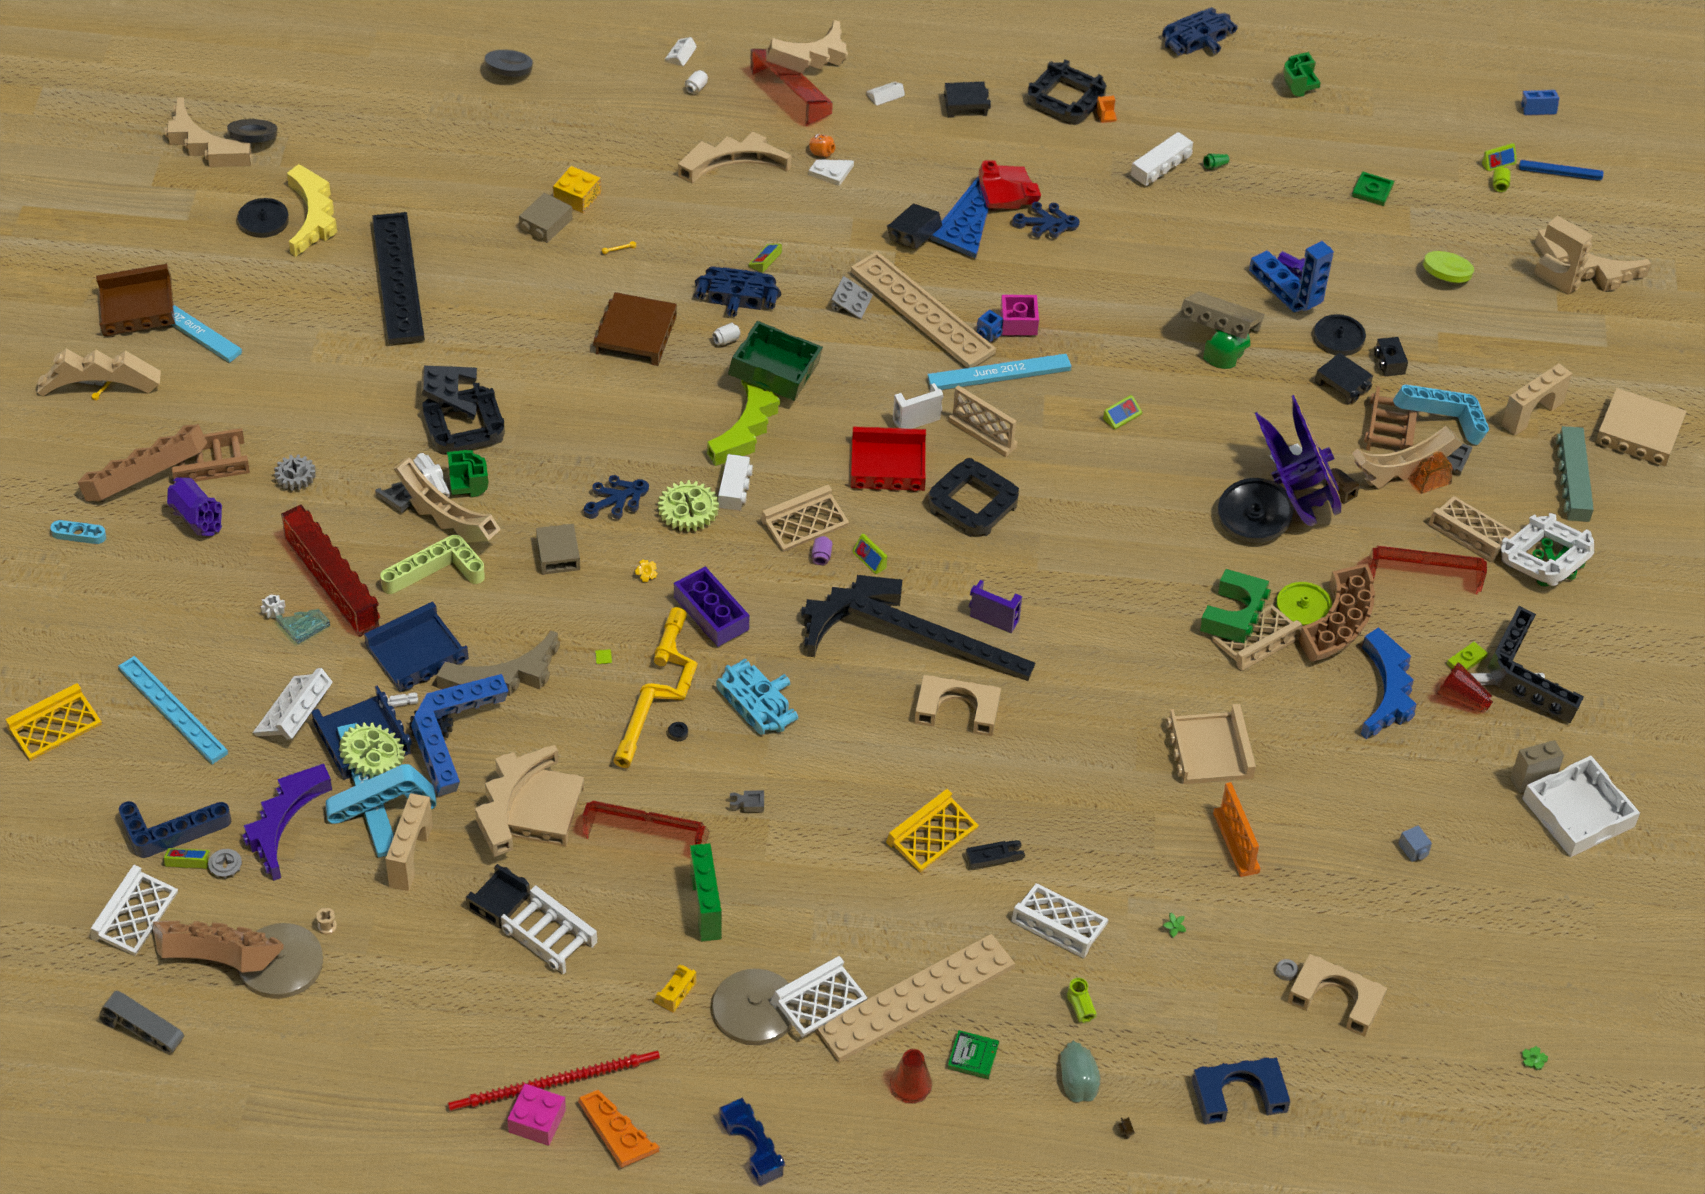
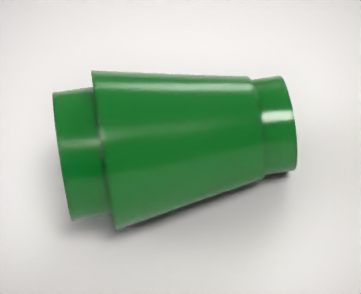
M1208 153L1203 158L1204 167L1209 170L1229 163L1228 154Z

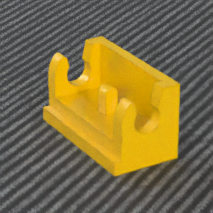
M678 965L675 974L661 992L656 994L657 997H655L654 1003L674 1013L697 983L696 971L683 965Z

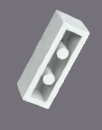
M728 454L718 495L719 508L741 511L742 503H746L747 493L745 489H749L750 479H748V476H752L753 465H750V457Z

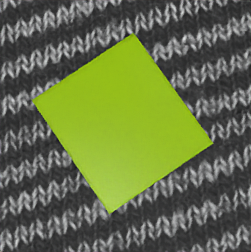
M611 649L595 650L596 664L612 663Z

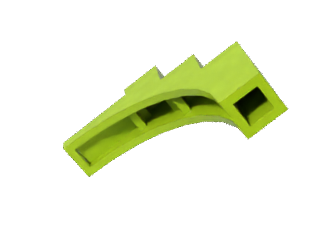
M741 380L748 399L745 411L731 429L707 442V454L715 466L726 463L728 454L746 456L755 452L756 436L767 433V417L778 414L780 401L777 395Z

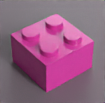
M1001 295L1002 335H1038L1039 312L1037 295Z
M524 1084L507 1119L509 1133L549 1146L566 1112L565 1097Z

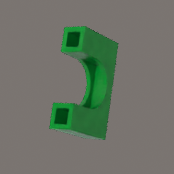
M1225 569L1219 582L1218 594L1239 600L1247 608L1240 611H1227L1207 605L1201 618L1200 631L1244 644L1247 637L1252 635L1253 624H1257L1259 612L1264 610L1265 600H1268L1270 597L1269 581Z
M711 843L690 845V876L693 891L696 890L698 926L701 942L721 940L722 910Z

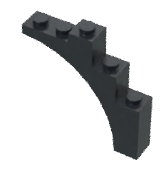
M857 575L856 582H852L851 589L832 587L831 594H827L826 601L807 599L806 607L802 606L801 618H804V626H807L806 634H809V637H805L804 649H807V657H815L822 638L834 624L844 617L853 614L848 612L856 593L888 606H900L903 579Z

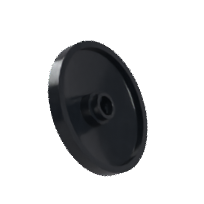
M1247 478L1233 483L1223 492L1218 504V517L1223 528L1233 537L1252 543L1266 542L1279 537L1288 529L1293 519V504L1286 490L1278 483L1264 478Z

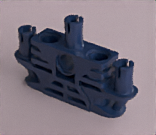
M1211 7L1168 24L1164 27L1162 36L1165 38V47L1171 48L1178 56L1184 52L1190 54L1205 47L1209 48L1213 54H1216L1221 50V46L1217 42L1226 39L1227 31L1230 34L1235 33L1238 26L1231 21L1230 14H1218L1216 9Z
M712 266L705 271L706 275L699 276L695 280V285L697 286L694 294L695 298L699 299L700 294H702L701 300L705 299L706 291L709 290V303L728 306L726 314L730 317L732 311V317L737 316L738 307L761 310L764 297L766 298L764 306L769 309L771 304V309H774L777 298L781 297V291L776 286L775 277L771 274Z

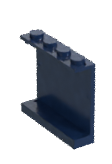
M378 685L375 686V697L326 716H322L319 708L311 712L313 724L344 780L351 778L352 775L350 769H348L349 763L344 764V758L340 757V738L337 727L354 723L362 727L364 722L368 727H370L371 723L376 728L381 725L382 730L389 728V734L396 733L394 739H401L399 744L404 745L402 749L405 751L404 756L411 754V738L409 734L404 733L401 720L396 719V712L393 706L388 705V698L384 691H380Z

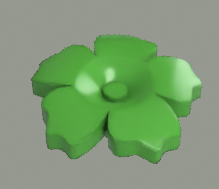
M1537 1046L1530 1048V1051L1527 1049L1522 1051L1523 1064L1529 1068L1534 1066L1536 1070L1542 1069L1544 1063L1548 1061V1056L1540 1053L1541 1049Z

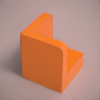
M1114 96L1098 97L1096 111L1101 123L1117 121L1114 111Z

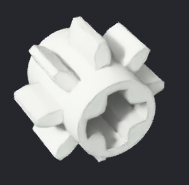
M269 595L262 599L261 611L267 614V618H278L281 614L285 613V601L280 600L279 595Z

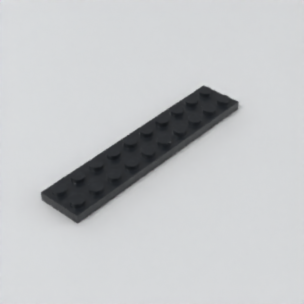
M407 212L372 215L389 344L424 341V329Z

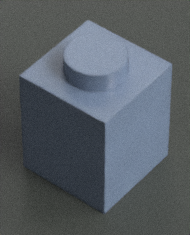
M1419 825L1401 833L1399 846L1411 862L1425 859L1429 855L1432 842Z

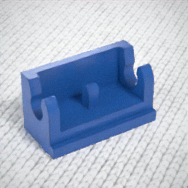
M1556 90L1523 91L1521 107L1524 108V115L1557 114L1559 96Z

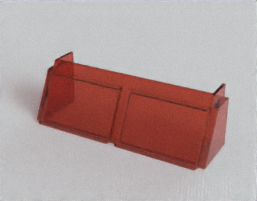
M751 49L750 69L752 74L754 75L769 68L806 103V126L832 114L833 102L802 73L766 61L767 49Z
M1376 546V548H1372L1368 558V566L1373 580L1379 559L1476 570V595H1478V592H1482L1487 574V561L1479 557Z
M593 800L590 803H586L582 815L583 834L586 835V839L589 838L597 812L696 831L695 845L706 844L710 833L707 826L702 822L653 812L646 813L643 810Z

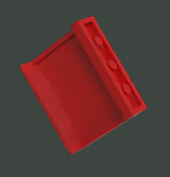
M853 426L851 488L925 491L926 429Z

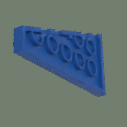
M979 176L942 220L943 226L930 238V240L975 259L977 258L989 210L981 189Z

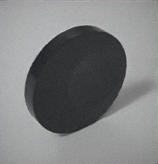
M494 50L485 55L484 66L490 72L498 75L518 77L527 75L532 71L533 60L528 55L518 51Z
M242 119L228 124L227 135L234 140L242 142H265L277 137L278 127L276 124L266 120Z
M258 198L245 203L240 208L237 216L240 229L245 234L256 238L275 236L281 233L289 223L287 207L282 202L272 198Z
M1333 314L1325 316L1316 323L1314 329L1316 344L1323 351L1332 355H1337L1338 353H1342L1345 356L1355 354L1362 349L1366 339L1363 325L1347 315Z

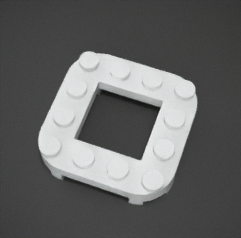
M1549 513V516L1536 518V515L1529 517L1530 523L1511 539L1505 537L1502 540L1501 547L1503 563L1539 581L1554 586L1559 581L1567 578L1594 554V539L1589 530L1586 529L1581 533L1556 521V515ZM1544 536L1570 548L1556 561L1550 559L1548 562H1544L1526 553L1528 549Z

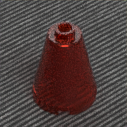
M1459 662L1453 667L1436 693L1440 697L1480 712L1483 709L1487 711L1493 703L1491 700L1492 695Z
M909 1049L904 1052L890 1077V1090L893 1096H897L902 1100L901 1102L916 1104L924 1101L929 1093H931L933 1082L923 1053L917 1049Z

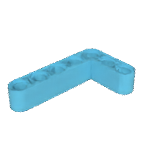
M1403 385L1393 399L1394 404L1401 409L1458 417L1466 439L1472 444H1480L1489 431L1479 401L1471 394Z
M403 764L328 798L325 801L327 820L333 824L341 823L402 794L408 798L410 793L430 797L431 809H433L437 804L434 786L413 766Z

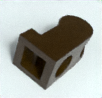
M1332 468V474L1339 488L1340 500L1343 504H1346L1358 496L1360 485L1342 470Z

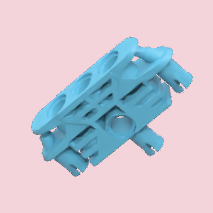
M743 659L732 667L726 665L722 679L718 678L716 680L720 693L760 735H764L765 730L784 732L785 726L798 720L796 711L794 709L789 710L788 700L779 692L790 685V680L785 674L770 682L755 665L751 666L747 659Z

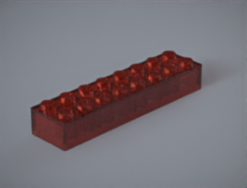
M302 504L281 513L286 541L356 634L361 637L365 633L379 627L380 614L377 610L379 603L376 597L369 594L366 584L360 582L357 572L350 569L347 559L341 557L339 549L331 544L327 534L324 535L320 524L314 522L311 512L305 510Z

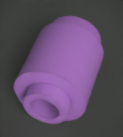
M822 536L814 540L812 559L816 565H826L830 560L833 543L827 537Z

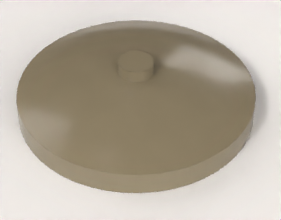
M290 923L268 925L256 932L265 933V938L267 939L270 937L276 938L284 944V949L262 971H239L240 978L245 986L257 995L272 999L292 997L308 989L319 977L323 967L322 948L315 935L304 927Z
M747 969L732 974L719 985L714 995L713 1015L717 1026L730 1039L746 1045H764L782 1038L793 1025L779 1007L774 1008L770 1001L775 991L789 983L780 975L763 969ZM789 1002L786 1006L789 1010L797 1011L798 1004Z

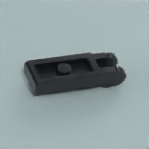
M1020 840L1000 841L966 849V856L971 869L1010 861H1020L1025 858V853L1023 850L1014 851L1021 848Z

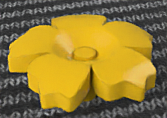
M644 559L639 561L640 566H637L634 571L635 575H641L640 579L642 582L647 583L649 578L652 580L657 577L658 573L654 571L657 569L656 563L653 561L649 563L648 560Z

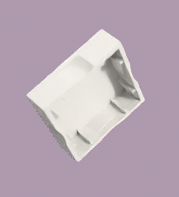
M1592 756L1569 765L1561 772L1550 774L1528 784L1523 796V801L1570 857L1634 828L1640 814L1625 794L1611 782L1607 773Z

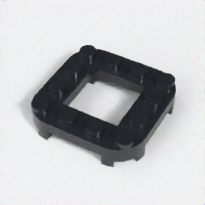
M1064 59V63H1053V61H1050L1044 73L1034 83H1029L1027 103L1059 119L1070 122L1073 125H1078L1097 107L1098 97L1106 96L1107 85L1102 75L1098 74L1096 77H1093L1070 67L1069 60ZM1060 80L1086 91L1077 102L1073 101L1071 105L1047 95Z
M473 383V388L458 391V399L475 403L479 408L485 427L451 434L443 413L454 411V407L446 403L441 405L429 398L422 403L423 415L432 444L440 454L444 455L452 451L470 450L503 441L505 434L504 418L501 416L493 388L489 389L480 386V383Z
M966 458L963 462L953 467L930 489L929 506L932 514L935 516L940 513L964 528L965 535L971 537L972 534H984L987 536L991 533V528L1010 510H1016L1019 488L982 463L974 461L972 458ZM974 481L995 494L996 497L980 512L975 513L951 498L965 483L970 484Z

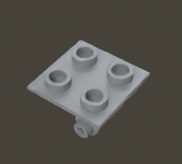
M843 276L831 299L833 301L831 306L834 311L844 308L861 319L873 295Z

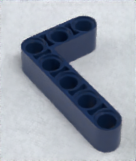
M127 801L119 806L122 825L135 854L140 858L153 856L168 850V848H174L222 830L232 822L228 804L217 802L147 829L140 811L134 802Z

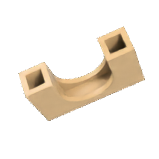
M1557 215L1548 223L1544 237L1561 246L1567 252L1570 264L1563 263L1553 256L1546 254L1537 262L1534 275L1569 295L1581 285L1580 279L1585 272L1584 265L1589 258L1587 254L1592 247L1593 235Z
M1558 363L1511 394L1501 426L1516 436L1527 428L1531 413L1538 402L1550 411L1562 405L1572 373Z
M924 675L916 708L915 724L934 727L937 711L941 704L948 700L960 699L970 703L976 711L973 733L993 736L1001 688Z
M412 793L408 797L386 856L390 888L410 891L415 877L414 850L416 841L427 842L433 828L430 797Z
M1309 954L1290 991L1288 1003L1307 1011L1315 994L1320 989L1328 986L1340 987L1350 993L1355 1001V1006L1349 1016L1346 1029L1366 1037L1384 1001L1387 987L1382 986L1378 982L1368 980L1360 974L1345 970L1339 965L1327 962L1321 957Z

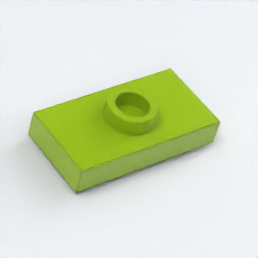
M1472 642L1448 659L1447 665L1461 676L1487 658L1488 652L1476 642Z

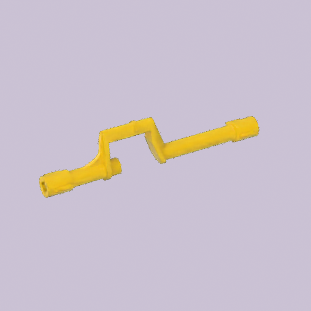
M674 607L670 610L664 626V634L659 646L655 649L654 663L658 666H665L667 662L684 666L676 689L668 685L654 683L645 684L640 688V697L624 739L619 743L613 759L614 763L621 768H628L632 763L637 749L636 744L653 699L685 700L687 692L691 687V681L698 663L678 653L675 642L687 617V613L681 608Z

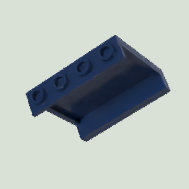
M433 601L364 634L366 647L399 692L411 689L413 686L437 675L445 662L458 665L469 659L468 647L466 645L462 647L441 620Z

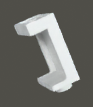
M933 383L931 384L930 393L905 400L901 393L894 395L893 421L898 428L913 429L940 420L943 399L942 390L938 389L936 384Z

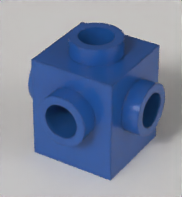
M988 310L978 318L977 333L989 342L1000 337L1003 332V318Z

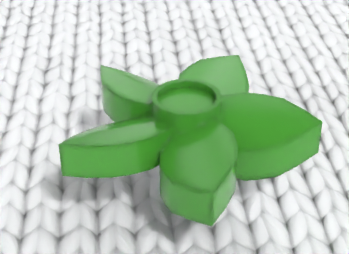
M1170 912V922H1165L1163 927L1170 929L1169 933L1173 938L1177 935L1178 931L1186 932L1184 925L1181 924L1185 916L1176 918Z

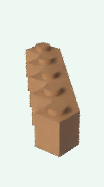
M199 424L184 425L175 436L159 437L149 448L134 449L127 459L111 460L102 471L86 472L77 483L86 501L99 502L199 454L207 444V441Z

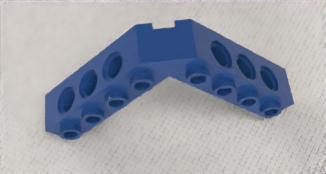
M1323 241L1306 248L1305 262L1302 267L1303 273L1300 280L1268 250L1251 258L1249 271L1293 312L1306 311L1324 302L1334 251Z
M502 674L427 693L418 708L411 727L437 797L457 792L460 783L437 719L455 712L458 714L466 709L474 707L477 709L485 704L504 702L508 694V688Z

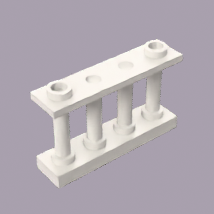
M534 886L530 890L531 903L513 920L504 914L501 916L502 930L505 934L513 936L541 957L553 970H558L564 974L566 972L565 959L582 943H586L591 948L597 944V931L547 893ZM536 909L546 913L528 931L519 926ZM549 922H558L561 927L543 943L534 937ZM566 932L574 934L576 938L559 954L550 949Z

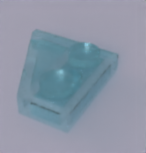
M319 609L309 610L308 612H296L294 616L284 618L282 615L276 616L279 625L297 644L330 626V620Z

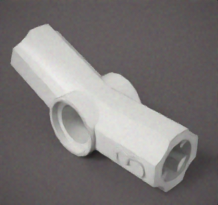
M424 453L418 454L414 459V464L430 483L445 496L450 497V492L443 480V472L440 465H435L428 455Z

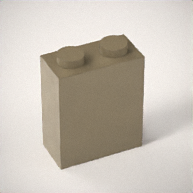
M543 193L519 215L520 229L548 243L573 219L572 206Z
M574 524L536 528L542 575L580 570V556Z
M1555 740L1519 750L1510 777L1519 794L1525 792L1528 784L1559 772L1564 754Z

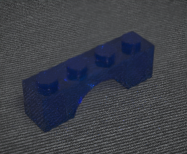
M742 1097L720 1107L719 1120L728 1135L746 1137L753 1142L757 1149L750 1158V1171L759 1186L761 1187L782 1177L785 1166L784 1159L781 1154L777 1155L775 1152L774 1143L770 1137H766L761 1121L755 1119L752 1106L749 1103L746 1104Z

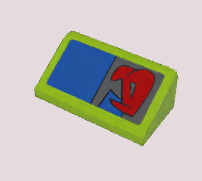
M1512 143L1485 151L1482 160L1484 168L1487 171H1492L1499 167L1516 164L1515 144Z
M767 244L748 266L763 273L782 253V244Z
M1130 395L1105 409L1103 420L1116 430L1142 415L1143 412L1134 397Z
M861 534L853 548V554L874 574H878L887 568V555L865 534Z
M168 848L164 856L165 867L207 869L210 850Z

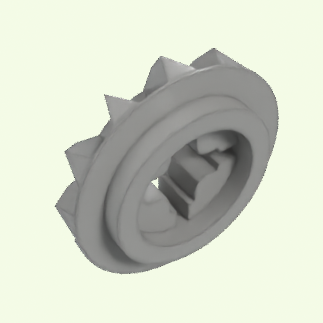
M231 849L216 851L208 861L210 872L214 873L217 878L223 876L225 879L227 876H234L235 872L240 871L242 864L241 856ZM225 859H226L227 862H228L226 868L223 867V864H224V862H225Z

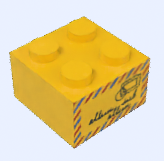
M570 166L553 186L554 198L572 206V209L584 213L601 194V178L573 166Z

